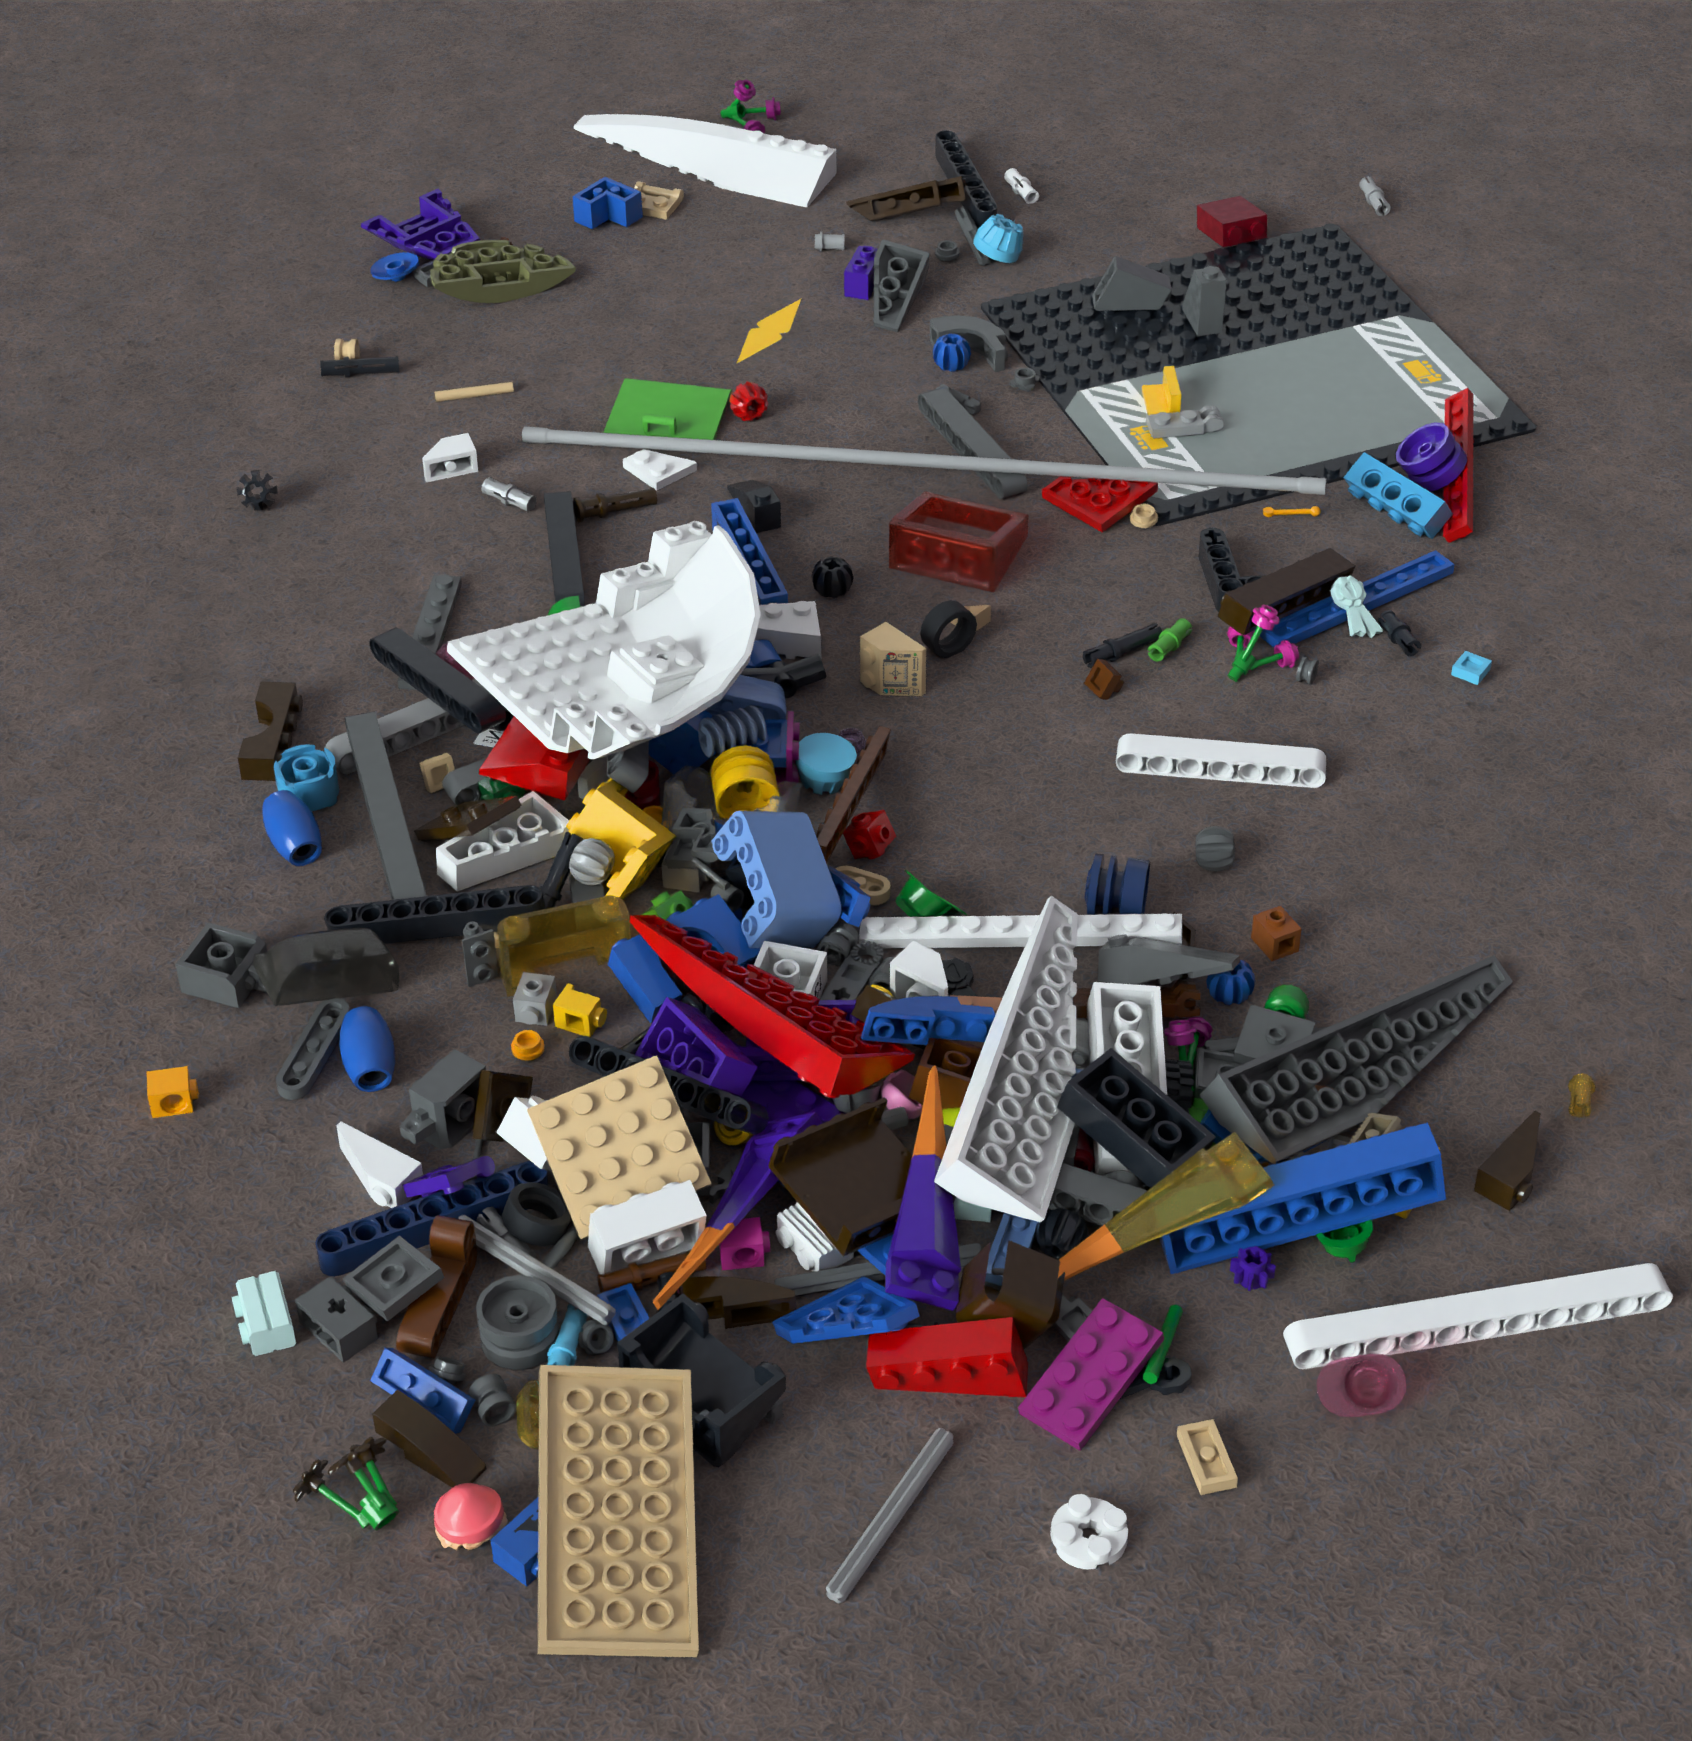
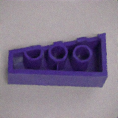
M666 997L635 1053L646 1059L657 1055L661 1065L709 1086L738 1096L743 1095L758 1068L698 1008Z

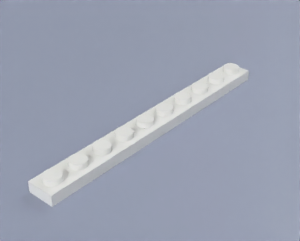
M1182 914L1077 915V946H1104L1109 942L1108 938L1126 934L1128 939L1140 937L1182 945ZM1040 915L866 917L861 921L859 944L870 941L871 944L875 942L876 945H880V948H906L912 941H915L929 948L1025 947Z

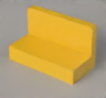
M1174 366L1163 367L1162 384L1142 386V394L1148 415L1159 412H1180L1181 391Z

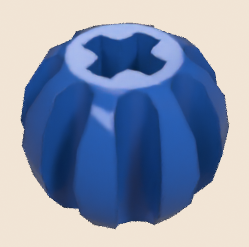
M947 334L939 337L932 351L934 362L944 371L949 370L951 372L962 370L968 364L971 356L968 341L958 334Z
M1240 960V963L1233 970L1207 975L1206 984L1210 995L1217 1002L1221 1001L1228 1006L1232 1003L1241 1004L1248 999L1254 990L1255 975L1250 965L1245 960Z

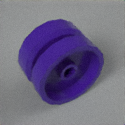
M1434 422L1414 430L1402 441L1396 452V461L1408 474V478L1431 492L1447 486L1460 475L1467 463V454L1461 445L1455 441L1454 435L1444 423Z

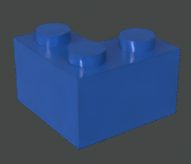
M603 177L573 196L574 222L592 230L607 220L628 227L643 217L641 191L607 177Z

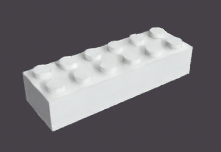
M1093 982L1087 1002L1090 1064L1112 1048L1167 1095L1160 986ZM1093 1139L1095 1174L1105 1175L1121 1170L1132 1173Z

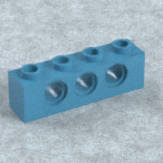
M1365 452L1343 477L1349 485L1348 491L1358 499L1362 497L1368 499L1367 502L1379 512L1382 509L1386 510L1392 520L1398 524H1401L1402 521L1407 523L1408 528L1420 537L1424 534L1433 539L1453 515L1444 500Z

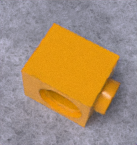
M188 1066L147 1071V1097L152 1118L193 1113V1099H199L197 1080L190 1079Z

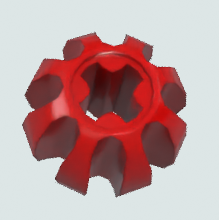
M746 382L745 385L739 384L730 395V408L734 415L741 417L743 421H752L754 418L759 419L768 408V395L764 388L757 383Z

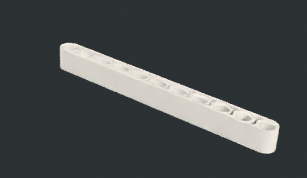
M1646 1263L1299 1320L1288 1325L1283 1332V1336L1294 1365L1303 1370L1658 1311L1671 1303L1673 1295L1659 1267L1653 1263Z

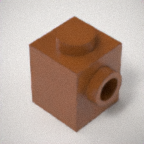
M1280 905L1253 915L1251 939L1271 961H1275L1299 952L1302 929Z

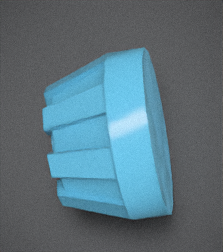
M1002 214L992 215L977 230L973 244L981 253L991 259L1005 263L1016 262L1023 248V227L1021 224H1015V220L1011 217L1006 219Z
M814 733L804 737L799 742V760H795L803 786L806 789L811 787L814 793L822 795L823 791H828L830 795L838 792L843 786L845 778H849L851 768L854 763L856 764L857 754L854 746L839 735Z

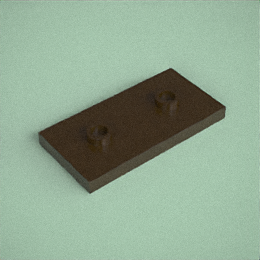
M517 796L463 802L458 806L455 805L442 811L440 816L414 830L418 840L421 841L473 836L516 811L522 805Z

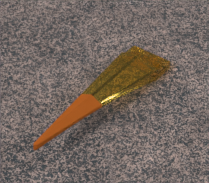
M1234 1132L1206 1151L1202 1148L1060 1258L1058 1277L1065 1272V1281L1149 1241L1213 1216L1245 1206L1273 1187L1274 1183L1236 1132Z

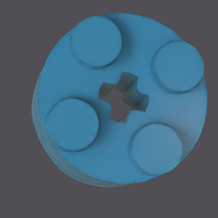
M310 744L298 745L285 750L281 754L282 758L278 763L275 761L274 773L278 791H291L303 800L311 811L336 804L339 794V782L335 757L331 751L324 748V751L316 750L315 745Z

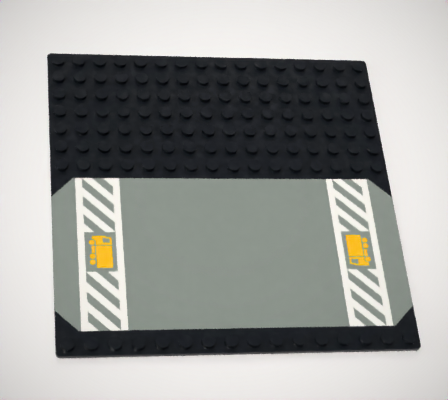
M1332 223L1144 266L1169 276L1172 294L1167 302L1164 301L1160 310H1095L1092 295L1103 276L1084 278L1077 282L1062 283L1055 287L1040 288L1028 293L992 299L981 304V310L993 324L1004 331L1006 334L1005 340L1025 365L1033 369L1035 375L1040 377V384L1104 464L1108 466L1293 478L1315 477L1326 478V484L1345 480L1343 477L1364 452L1390 468L1400 466L1396 461V452L1402 441L1414 430L1426 424L1434 422L1445 424V399L1466 388H1469L1474 395L1473 447L1536 431V425L1338 225ZM1207 266L1219 267L1226 278L1222 333L1197 336L1182 310L1188 286L1194 270L1203 269ZM1174 366L1181 391L1180 412L1184 410L1200 411L1204 406L1218 407L1220 416L1224 420V427L1217 431L1214 430V432H1204V434L1153 438L1146 424V416L1148 414L1142 394V386L1162 384L1163 367ZM1158 483V492L1141 504H1148L1154 507L1158 515V521L1155 526H1161L1293 493V491Z

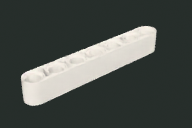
M1125 734L1119 739L1117 746L1116 766L1119 770L1126 773L1310 788L1320 787L1326 780V755L1323 751L1316 748L1145 734Z

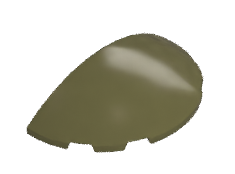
M481 240L453 246L450 254L440 253L433 261L434 267L430 269V279L435 289L461 300L478 303H503L550 289L575 273L576 267L559 254L554 258L545 254L544 248L527 243L524 245V248L510 245L508 240Z

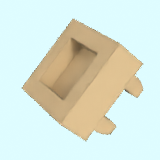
M448 753L434 756L419 763L426 790L430 793L442 790L444 777L449 772L455 770L452 756Z

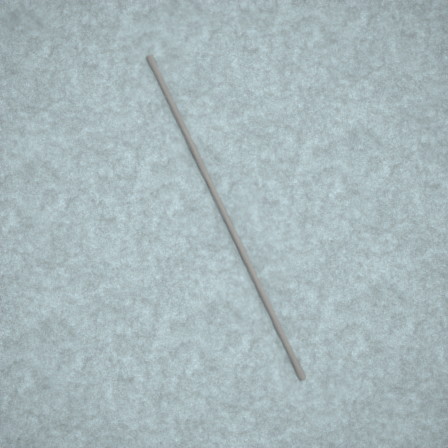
M524 426L522 431V440L525 443H561L1278 490L1325 495L1326 478L1277 477L552 430Z

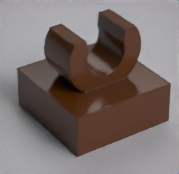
M1097 659L1084 684L1100 699L1108 700L1113 691L1119 692L1125 682L1120 680L1122 675L1106 660Z

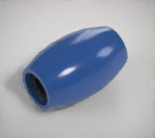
M280 790L270 794L263 802L262 815L264 827L272 845L292 865L304 866L314 862L322 852V841L319 826L313 813L304 801L291 791Z
M362 1006L350 1010L345 1014L340 1030L339 1047L344 1068L353 1084L359 1090L364 1092L382 1090L390 1084L395 1068V1047L391 1031L382 1015L375 1008Z

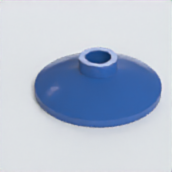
M408 252L391 254L379 259L372 265L370 269L371 275L380 280L401 281L407 274L417 268L419 259L417 255Z

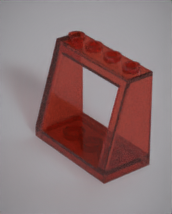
M924 491L896 514L889 523V568L995 592L1028 537L1029 515ZM927 517L996 533L989 539L923 523Z

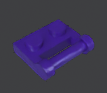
M482 1156L465 1164L438 1167L402 1186L407 1198L417 1195L425 1197L440 1192L442 1189L446 1195L464 1188L463 1181L473 1176L479 1178L491 1176L495 1171V1164L491 1157Z

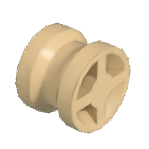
M337 338L335 340V360H341L348 356L349 359L360 358L358 339L344 341Z

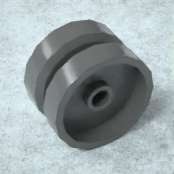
M525 1275L507 1276L491 1283L481 1292L476 1304L483 1353L489 1361L497 1366L512 1370L533 1368L548 1359V1350L556 1342L559 1334L556 1299L551 1288L536 1277Z

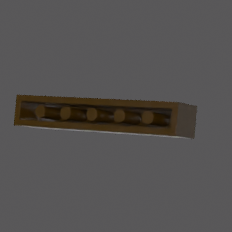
M1328 548L1308 558L1298 560L1296 563L1285 568H1280L1269 575H1264L1251 583H1246L1233 591H1228L1221 599V608L1217 617L1244 636L1255 631L1257 625L1251 620L1255 607L1260 608L1263 604L1271 606L1277 610V616L1281 619L1331 596L1330 590L1333 583L1339 577L1352 576L1356 565L1333 549Z

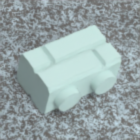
M272 1271L260 1274L258 1278L252 1276L238 1280L236 1283L238 1295L231 1298L236 1318L244 1317L245 1322L238 1323L243 1345L250 1343L252 1353L255 1356L273 1352L275 1349L281 1350L295 1346L296 1340L279 1272Z

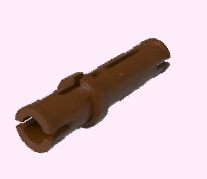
M690 1251L638 1265L636 1262L627 1264V1268L598 1274L597 1281L600 1293L629 1283L632 1284L635 1291L642 1290L643 1286L657 1282V1278H660L661 1274L665 1272L675 1273ZM706 1260L694 1272L706 1270Z

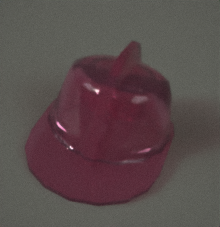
M1366 1354L1336 1359L1329 1362L1321 1370L1317 1378V1394L1321 1403L1329 1412L1340 1417H1359L1387 1412L1394 1409L1402 1401L1406 1392V1377L1402 1367L1394 1359L1383 1354Z

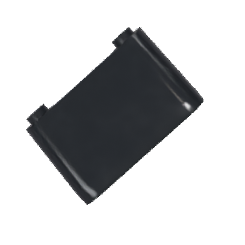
M682 1294L617 1342L619 1367L691 1370L693 1449L714 1467H720L732 1458L785 1392L786 1375L774 1363L770 1364L763 1361L755 1369L709 1333V1314L705 1307L699 1302L694 1303L686 1295Z

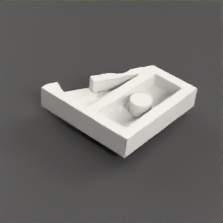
M643 449L623 459V468L652 488L654 487L657 491L697 471V463L692 460Z

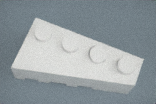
M532 791L519 799L522 806L511 814L473 836L454 837L437 847V875L456 891H460L556 857L565 833L569 831L566 828L569 820L537 793Z

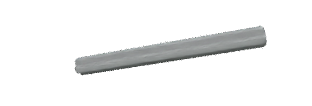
M466 1215L458 1217V1219L474 1223L476 1245L521 1274L536 1277L548 1284L555 1295L601 1324H609L615 1316V1308Z
M938 1428L930 1437L826 1586V1596L830 1600L840 1604L849 1596L952 1447L954 1435L950 1431Z

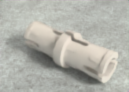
M1015 168L1005 172L1004 179L1012 186V190L1016 195L1019 194L1027 204L1035 203L1038 200L1039 193L1031 186L1028 178L1021 176Z

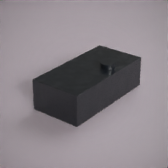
M1112 1048L1067 1082L1057 1105L1061 1112L1159 1196L1170 1191L1204 1162L1216 1136Z

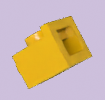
M568 983L553 1003L554 1022L557 1028L591 1037L597 1027L601 1028L606 1021L607 1009L601 1007L600 998L575 991L572 984Z

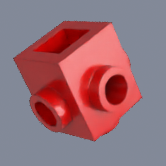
M885 810L864 812L854 816L851 819L852 823L843 833L854 859L864 857L875 859L885 853V848L896 837Z

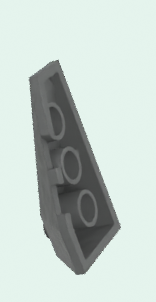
M1126 934L1116 935L1108 938L1109 942L1099 949L1098 982L1144 985L1151 982V980H1156L1160 982V985H1164L1182 978L1184 973H1187L1189 978H1197L1233 970L1240 963V957L1235 954L1140 937L1128 939Z

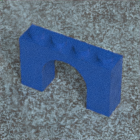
M719 894L710 899L702 898L692 908L684 912L677 911L666 919V921L688 931L687 936L703 939L711 943V950L722 954L729 952L737 956V964L745 968L749 964L754 965L760 948H749L746 937L742 932L740 921ZM640 934L629 940L627 938L621 939L613 945L608 966L650 1023L654 1021L666 997L677 1001L681 1000V991L661 965L658 954Z

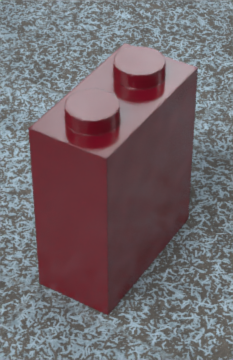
M1236 196L1197 205V228L1222 247L1267 238V214L1242 196Z

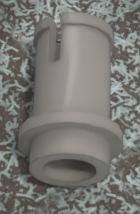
M823 232L815 234V249H819V251H822V249L844 250L845 235L823 234Z

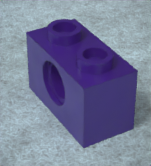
M858 246L844 270V296L869 300L874 291V257L877 253V248Z

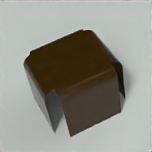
M1008 1240L1002 1287L998 1291L985 1285L990 1242L963 1268L956 1319L959 1323L1013 1317L1023 1349H1026L1059 1319L1065 1272L1058 1277L1059 1260Z

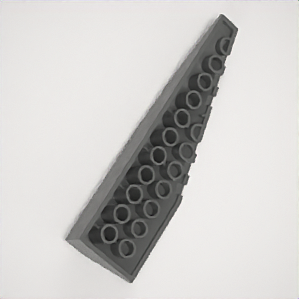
M1495 955L1221 1073L1207 1086L1200 1096L1221 1126L1269 1162L1276 1164L1362 1124V1121H1365V1118L1368 1117L1367 1114L1377 1113L1513 981ZM1318 1085V1086H1327V1087L1321 1088V1089L1318 1091L1315 1086Z

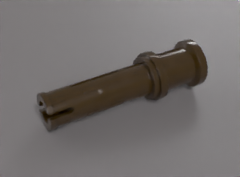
M653 487L646 490L610 496L598 493L595 497L586 499L575 497L573 499V510L578 522L584 521V518L595 516L605 518L609 512L656 505L657 494ZM639 498V500L620 503V501Z

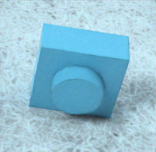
M1465 651L1452 666L1451 675L1478 685L1491 670L1492 661Z

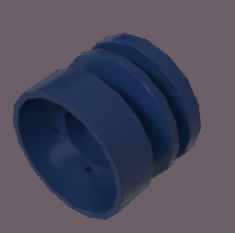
M1096 853L1086 880L1085 902L1087 915H1097L1099 906L1103 907V915L1112 914L1113 908L1119 909V914H1144L1149 885L1150 860L1128 858L1125 870L1118 871L1117 856L1111 855L1109 867L1104 869V854Z

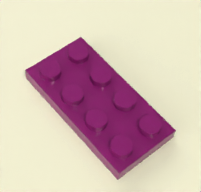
M1102 1298L1019 1405V1414L1081 1451L1164 1341L1163 1332Z

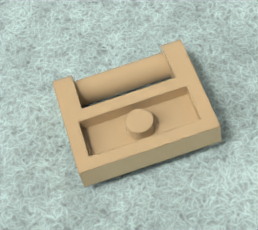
M640 181L636 182L634 188L641 191L642 214L665 220L675 211L684 197L682 189L675 188L674 190L658 188L648 186L645 182Z

